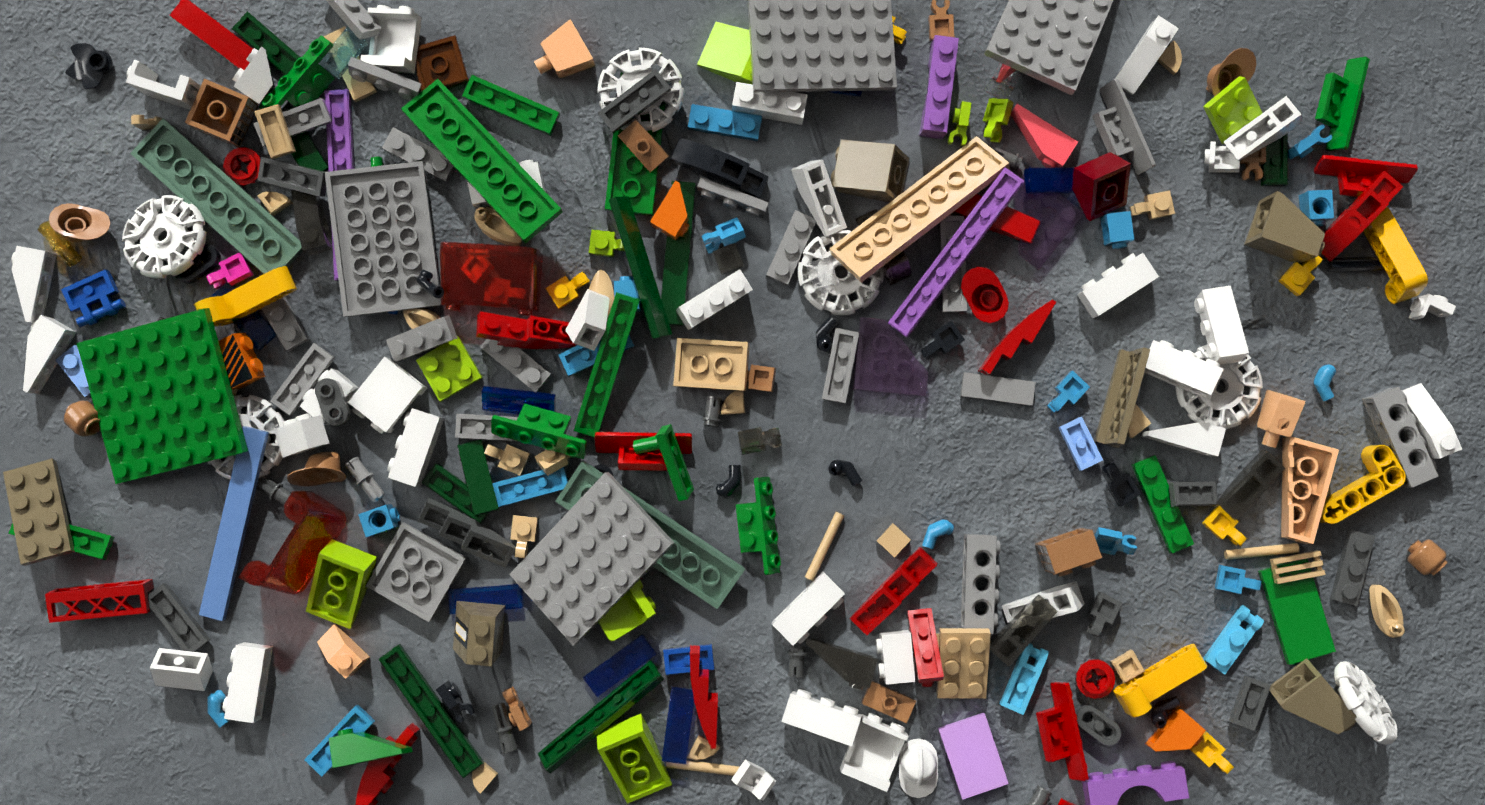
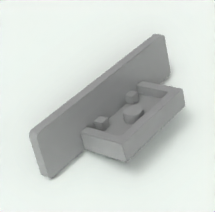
M1112 80L1100 88L1101 95L1108 109L1100 111L1092 117L1108 153L1111 152L1119 157L1128 154L1136 174L1139 175L1155 167L1156 163L1119 80Z

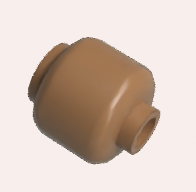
M78 401L67 407L64 414V422L77 435L91 436L100 430L98 423L100 419L97 418L98 412L90 402Z
M1428 539L1422 543L1417 540L1407 549L1410 552L1407 558L1408 562L1423 575L1431 573L1434 576L1447 564L1445 560L1446 552L1432 540Z

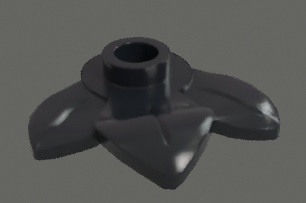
M87 43L72 45L70 48L77 60L65 73L75 80H82L85 90L97 87L101 83L103 75L112 68L113 61L111 56L104 51H97L92 45ZM104 60L103 64L99 67L98 63Z

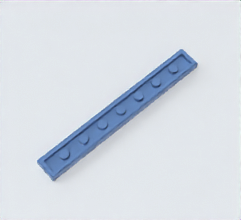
M243 426L242 430L248 452L236 454L199 612L201 616L220 621L226 619L269 435L267 431Z

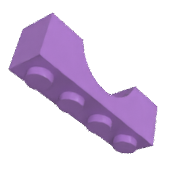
M935 35L932 40L928 64V86L919 136L943 139L947 133L959 38Z
M1166 761L1160 763L1161 766L1158 767L1140 765L1136 767L1137 770L1131 771L1119 768L1112 770L1113 773L1103 775V772L1089 773V779L1082 781L1085 804L1117 805L1120 797L1126 790L1140 785L1151 787L1157 796L1165 802L1189 798L1185 769L1174 761Z

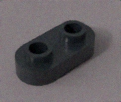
M204 245L201 254H197L194 258V264L186 271L176 275L175 278L185 284L196 282L219 265L221 260L219 251L210 245ZM211 255L212 259L209 262H207V257ZM192 269V273L187 276V271Z

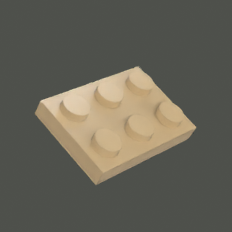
M677 338L673 386L746 391L750 343Z
M940 628L939 652L944 679L937 681V698H986L991 635L989 628Z

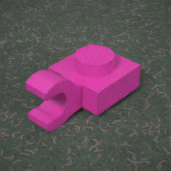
M239 252L219 262L221 269L210 273L206 278L210 285H213L215 289H219L226 282L233 286L252 276L253 273L245 256Z

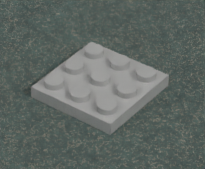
M402 522L366 587L427 622H431L467 557L411 525Z

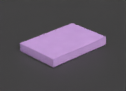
M984 712L938 728L962 799L1009 784Z

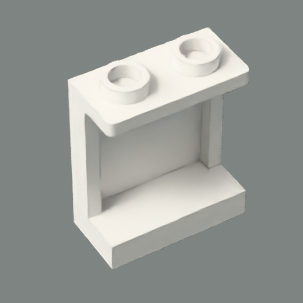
M378 5L377 8H368V14L373 17L382 29L380 35L371 37L369 55H361L360 60L390 72L415 74L422 17L416 14L413 8L407 6H399V9H392L385 5Z
M133 61L132 66L127 70L126 83L147 96L189 110L191 109L201 85L183 75H180L176 88L156 82L157 73L140 61Z
M384 357L348 403L353 406L352 411L362 419L366 416L371 420V426L381 434L383 432L392 433L394 430L392 427L416 397L423 395L427 387L392 359Z
M869 713L868 716L861 714L863 716L852 747L848 746L840 766V771L847 776L887 792L891 783L889 780L903 744L908 740L909 736L904 732L905 728L899 724L892 722L891 725H887L882 722L881 717Z

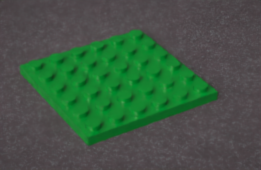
M203 308L77 343L93 405L98 412L97 418L100 419L98 423L115 484L248 452L210 308Z

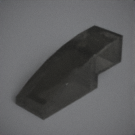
M1262 450L1232 481L1216 503L1233 520H1236L1270 487L1269 483L1285 467L1268 451Z

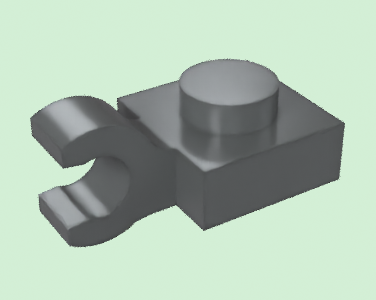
M1098 591L1088 612L1094 618L1089 623L1086 632L1099 637L1105 622L1113 624L1122 602Z

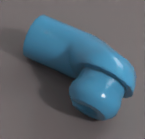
M1329 364L1319 368L1313 381L1323 401L1334 397L1329 384L1336 374V369Z
M942 519L930 524L922 546L934 549L937 537L952 534L954 525L948 520Z
M221 690L215 691L214 694L211 693L207 700V712L219 728L230 721L224 719L225 713L221 709V703L226 698Z

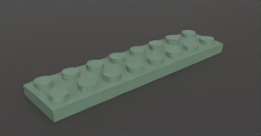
M164 118L130 153L179 198L184 199L183 201L188 204L195 205L201 212L204 220L262 273L265 274L282 266L289 267L307 247Z
M583 460L555 502L570 510L597 482L603 473ZM624 488L675 542L653 567L718 609L745 568Z

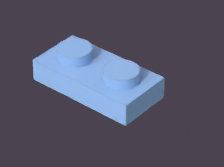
M73 345L59 356L56 362L83 396L89 398L91 394L77 345Z
M1078 417L1058 427L1079 471L1103 461L1082 417Z

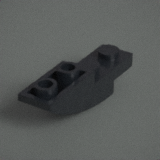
M682 138L678 140L670 161L709 180L714 181L716 179L758 199L761 197L769 176L749 167V163L739 158Z

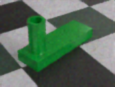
M672 425L662 426L655 436L634 440L633 448L637 455L661 450L678 501L688 500L694 487Z

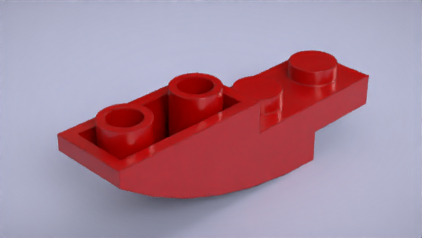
M1386 171L1381 172L1351 206L1345 209L1324 232L1323 242L1325 245L1321 254L1327 260L1332 261L1376 219L1404 186Z
M482 311L477 315L476 337L498 341L497 345L527 349H560L576 346L566 332L569 322L531 315L528 319Z
M411 723L397 740L393 739L390 735L385 739L411 747L418 739L415 734L420 728ZM401 755L369 761L358 788L356 805H376L378 803L375 798L379 793L385 794L394 784L391 779L396 772L392 769L402 759Z

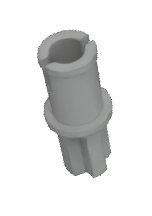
M354 457L345 464V467L348 468L356 479V485L361 486L373 502H377L384 496L383 490L373 478L374 474L368 472L359 457Z

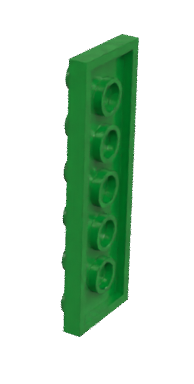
M662 102V106L660 107V109L663 111H665V102ZM650 114L640 115L641 122L650 121ZM663 128L655 132L649 130L648 133L661 146ZM619 129L613 134L605 211H612L609 199L629 196L634 214L653 216L659 165L649 172L618 137L623 131Z

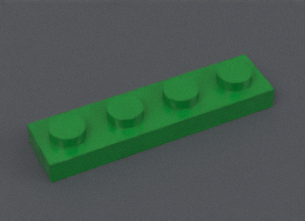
M471 75L462 95L464 99L549 136H551L560 116L558 111L474 75Z
M1156 455L1131 464L1169 553H1175L1193 545L1194 542L1179 508L1171 507L1169 485Z
M12 523V526L8 534L15 536L14 527ZM69 524L76 553L102 560L107 559L115 537Z

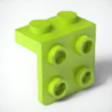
M640 580L598 622L609 641L617 640L656 614L654 611L656 606L649 596L646 597L641 590L643 585Z

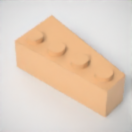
M1292 436L1282 438L1281 537L1303 544H1314L1338 456V449Z

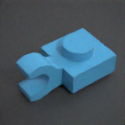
M1318 126L1310 135L1288 149L1289 159L1291 160L1298 155L1300 158H1303L1314 150L1311 147L1312 145H1323L1332 139V135L1322 138L1319 133L1325 126Z
M737 217L715 226L716 231L701 236L704 244L711 242L705 246L708 253L715 252L721 243L725 247L746 238Z
M1072 370L1054 388L1059 394L1047 407L1054 413L1059 411L1067 401L1074 405L1090 386Z
M1098 527L1094 535L1101 553L1115 555L1117 551L1134 555L1137 546L1133 545L1136 537L1133 535L1122 536V532Z
M1219 565L1215 589L1241 594L1243 587L1260 590L1262 581L1245 578L1246 570Z

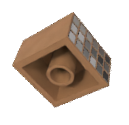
M204 79L185 123L197 131L239 148L258 104L248 96Z
M1079 528L1035 543L1044 570L1053 573V575L1064 576L1072 573V568L1096 565L1095 560L1102 558L1093 530Z

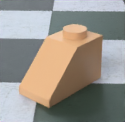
M336 624L317 642L327 662L345 679L354 675L370 658Z

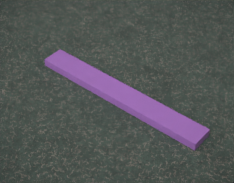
M349 89L325 91V103L333 121L326 124L329 171L355 169L351 94ZM332 233L334 280L339 281Z
M1006 167L1002 170L889 320L888 324L906 338L909 337L1025 183L1023 179Z

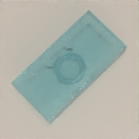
M347 26L319 64L337 79H340L348 69L350 58H357L369 42L366 39L359 40Z

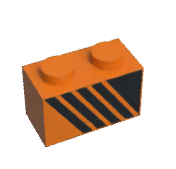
M246 333L231 334L219 340L232 390L243 388L266 377L263 372V364L257 358L253 350V342Z

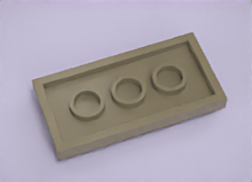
M52 458L3 472L20 564L27 566L75 552L56 460Z

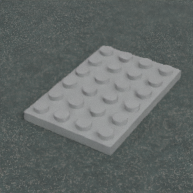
M747 0L753 92L895 90L897 88L891 0Z
M1008 0L984 55L1069 95H1073L1114 0Z
M424 162L325 172L343 317L442 306L441 298L429 295L417 283V276L424 269L433 274L430 282L440 286Z
M605 472L509 575L574 646L585 637L675 542L609 472Z

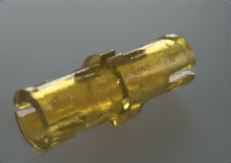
M49 221L39 226L38 231L49 242L50 248L57 252L68 266H74L81 261L82 256L71 246L70 241L64 239L61 234L52 229Z

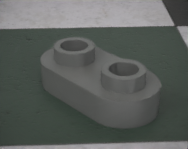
M330 378L320 380L316 384L315 395L325 421L334 426L344 425L350 418V409L340 383ZM326 386H329L331 389L328 395L324 394ZM334 409L339 411V415L336 418L332 416Z
M1083 705L1076 711L1078 726L1104 745L1112 746L1119 742L1121 729L1118 724L1091 705ZM1086 713L1091 715L1088 721H1084L1083 718ZM1110 728V734L1104 736V729Z

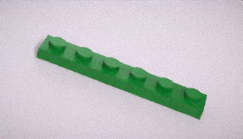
M619 292L615 294L606 323V330L602 336L576 420L575 432L595 437V433L599 432L640 301L638 298Z

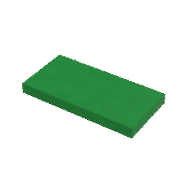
M1308 559L1286 562L1277 565V567L1282 568L1308 563ZM1271 567L1259 570V576L1286 664L1291 665L1302 662L1306 658L1312 659L1336 652L1314 578L1276 584L1274 583ZM1311 568L1280 573L1279 576L1283 577L1310 572Z

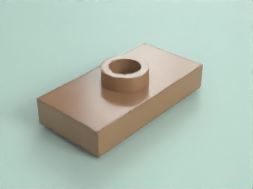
M637 119L618 135L649 172L653 171L669 156Z
M871 680L861 703L907 723L916 700Z

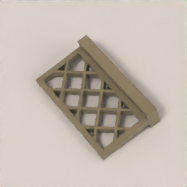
M1143 347L1130 352L1122 349L1119 350L1094 442L1113 448H1120V445L1125 444L1150 349Z

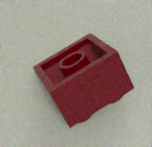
M1111 152L1074 168L1072 189L1089 221L1127 204L1131 163Z

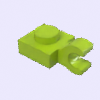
M989 98L983 121L987 123L984 137L991 138V142L1000 143L1002 139L1001 125L1008 124L1014 104L1010 99Z
M962 101L960 106L954 109L952 122L956 123V127L948 137V144L951 145L953 143V137L955 136L961 138V146L966 144V131L969 124L971 102Z
M591 229L590 255L614 257V250L625 251L622 240L616 239L615 232Z

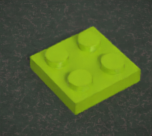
M1241 76L1236 78L1203 106L1222 144L1262 114L1246 78Z
M457 336V339L437 347L416 360L440 402L483 378L459 336Z

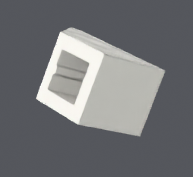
M263 47L259 50L254 48L246 59L250 62L245 70L240 68L232 79L236 82L235 88L258 104H260L273 85L266 50Z
M587 289L566 328V332L574 344L593 351L595 350L606 330L609 297Z

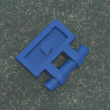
M106 269L61 289L70 311L77 312L81 310L83 316L76 319L79 327L87 324L93 325L99 321L98 319L107 315L113 316L118 313V310L126 307L122 299L112 301L110 296L119 293L110 271ZM101 301L103 307L93 311L91 305Z

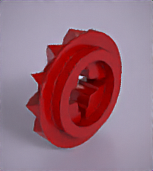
M247 147L233 149L225 157L223 164L224 173L238 185L246 186L247 184L255 183L259 173L260 156L254 150ZM239 159L246 164L249 163L247 166L248 174L238 170L241 168Z
M1089 659L1081 664L1075 673L1076 685L1081 693L1089 698L1098 699L1105 697L1112 691L1115 684V675L1112 668L1106 662L1099 659ZM1092 670L1096 675L1103 676L1097 680V686L1093 682L1086 681L1092 677Z

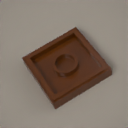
M456 35L418 46L415 69L422 91L437 79L447 89L468 83L469 78Z

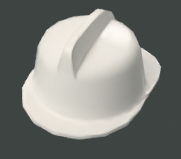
M923 739L908 741L902 747L899 755L900 786L911 797H926L937 786V752L931 743Z

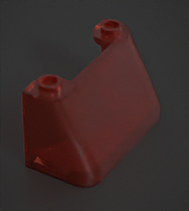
M441 242L440 279L441 287L444 289L441 304L446 306V310L460 311V307L471 305L513 308L518 310L519 315H532L533 311L539 312L543 255L538 249L531 247Z
M292 491L285 502L284 513L296 524L270 565L260 560L252 561L245 566L239 576L240 579L254 586L290 595L299 594L306 589L314 576L320 551L332 539H337L346 524V516L341 509L312 491Z

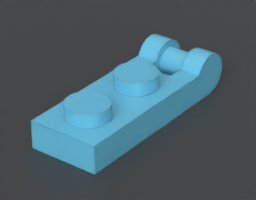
M1240 606L1203 657L1204 661L1225 675L1254 633L1261 628L1264 620L1258 615L1254 616L1251 614L1250 609L1246 606ZM1243 620L1248 623L1245 629L1240 626Z
M1026 641L1023 643L1020 655L999 703L1001 706L1024 715L1049 654L1047 650L1040 648V650L1033 647V644ZM1029 656L1036 659L1034 666L1027 663Z

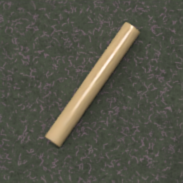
M835 512L805 575L806 578L814 581L844 515Z
M1298 543L1225 550L1224 557L1226 560L1299 553Z
M667 758L666 768L734 776L739 769V766Z

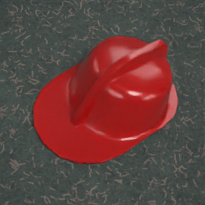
M984 267L972 268L965 273L961 289L976 318L987 323L996 322L1003 318L1008 311L1009 301L995 273Z

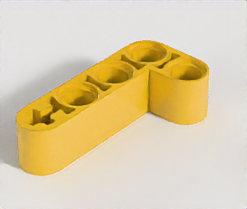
M1386 207L1363 232L1390 278L1385 285L1386 297L1390 303L1396 304L1418 296L1427 286L1428 277L1392 212Z
M282 266L222 296L200 300L194 306L196 310L210 308L214 327L224 326L291 294L297 288L288 267Z
M1370 445L1362 450L1361 459L1369 473L1326 497L1319 523H1338L1404 484L1406 479L1405 472L1388 446ZM1376 450L1380 454V458L1378 461H1376L1374 458V453ZM1388 472H1390L1392 475L1391 482H1388L1387 480ZM1368 483L1371 485V492L1369 495L1366 492V486ZM1347 495H1349L1351 499V503L1349 506L1345 504V498Z
M1189 644L1145 669L1144 673L1125 684H1120L1113 692L1125 713L1131 717H1138L1147 713L1152 708L1151 701L1199 674L1207 668V664L1196 645Z

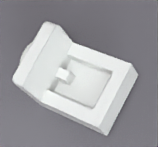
M1211 142L1210 149H1205L1204 164H1209V172H1239L1240 161L1235 158L1226 146H1216V142Z
M1427 294L1419 296L1411 304L1410 310L1412 312L1409 318L1413 320L1425 317L1427 312L1438 317L1449 316L1453 314L1456 306L1448 303V299L1440 295L1433 296Z
M744 760L731 779L737 786L752 792L762 801L776 783V780L764 768L748 760Z

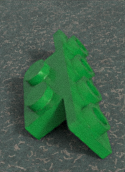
M322 35L310 44L308 51L295 61L293 68L288 74L280 78L275 89L263 98L259 108L264 109L277 104L281 107L286 100L295 107L317 100L335 79L318 64L333 47V44Z
M1366 56L1349 59L1346 63L1343 77L1336 73L1325 75L1315 120L1331 127L1329 135H1332V139L1326 145V150L1328 151L1346 150L1349 147L1370 61Z
M524 404L516 421L493 415L491 419V433L499 437L509 438L549 451H556L570 457L584 459L586 455L587 441L566 435L571 423V416Z
M769 476L754 478L756 502L736 504L741 553L762 551L764 574L780 573L781 558L778 554V533L775 527L776 511L772 501L773 486Z

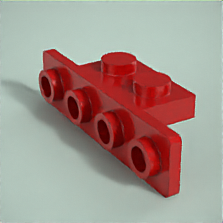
M1323 155L1314 168L1315 174L1337 176L1340 195L1359 197L1383 171H1386L1399 183H1409L1418 171V166L1415 164Z
M595 433L597 453H619L618 470L667 471L661 450L637 455L633 448L634 440L652 437L657 433ZM675 433L681 453L691 454L692 434Z
M1052 682L1050 687L1055 707L1036 713L1045 760L1054 762L1065 758L1069 778L1086 781L1089 779L1087 764L1085 762L1070 684L1067 682Z

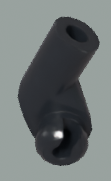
M424 269L421 270L420 275L417 276V283L429 295L435 298L443 297L444 289L430 282L433 274Z
M832 316L816 330V345L823 352H827L832 348L831 332L839 325Z
M837 459L832 461L828 467L830 474L846 476L852 487L863 481L854 465L849 461Z
M729 465V478L724 483H719L716 486V493L719 496L729 497L740 487L741 465Z
M1175 696L1155 704L1151 714V722L1155 727H1165L1169 712L1182 708L1178 697Z

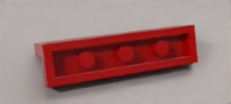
M153 579L56 588L45 594L49 623L150 612L147 592L154 588ZM131 595H140L141 607L133 608L126 602ZM111 597L119 605L115 610H109L102 605L103 601ZM82 600H87L94 605V608L89 613H85L77 607ZM62 602L70 609L65 615L57 616L55 603Z

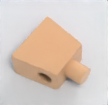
M571 19L541 42L542 49L546 55L534 61L540 74L554 68L559 78L595 66L593 57Z
M1267 390L1257 427L1266 430L1261 444L1276 448L1280 435L1291 437L1306 401Z

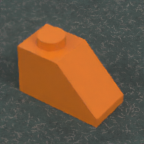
M675 181L650 223L652 227L677 240L679 236L683 237L690 225L687 223L689 220L680 183Z
M1176 709L1168 716L1165 727L1158 728L1145 744L1156 752L1187 750L1197 746L1202 741L1206 730L1186 712Z

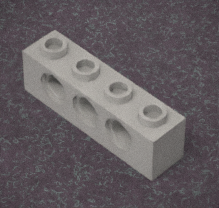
M1400 387L1387 388L1362 399L1381 444L1388 446L1393 451L1405 472L1406 479L1400 487L1412 488L1439 477L1436 472V463L1429 456L1426 449V440L1418 431L1416 417L1410 412L1407 406V397L1400 390ZM1391 409H1393L1395 412V418L1393 420L1390 417ZM1401 431L1405 435V439L1403 442L1400 440L1399 437ZM1411 453L1414 455L1415 459L1413 464H1411L1409 460Z
M964 534L960 628H989L990 633L994 634V628L998 626V615L994 613V606L998 604L999 591L995 589V579H999L1000 574L999 565H996V555L1000 554V541L997 540L995 535ZM984 552L987 555V562L979 566L976 562V557L979 553ZM984 577L986 579L985 588L977 590L975 586L976 580ZM978 602H984L986 606L985 611L982 614H976L974 610L975 605Z

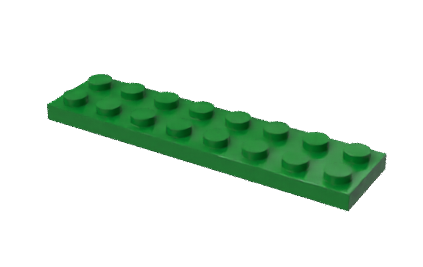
M439 79L435 80L401 108L409 120L525 244L563 213L557 203Z

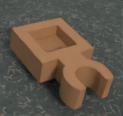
M936 0L931 2V10L935 15H929L928 18L929 41H932L935 35L954 37L953 14L946 15L950 6L949 0H944V7L942 8L936 5Z
M1266 146L1240 160V164H1246V168L1242 171L1243 180L1249 179L1250 171L1255 173V181L1262 179L1263 171L1259 164L1266 163Z
M751 365L750 371L747 372L748 389L773 392L776 368Z
M512 686L504 690L502 694L510 707L511 713L508 715L514 727L518 726L520 731L529 727L532 721L522 701L519 700L515 688Z

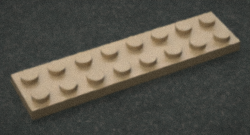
M976 136L829 248L831 255L862 283L992 183L1005 167L1010 169L1009 162Z

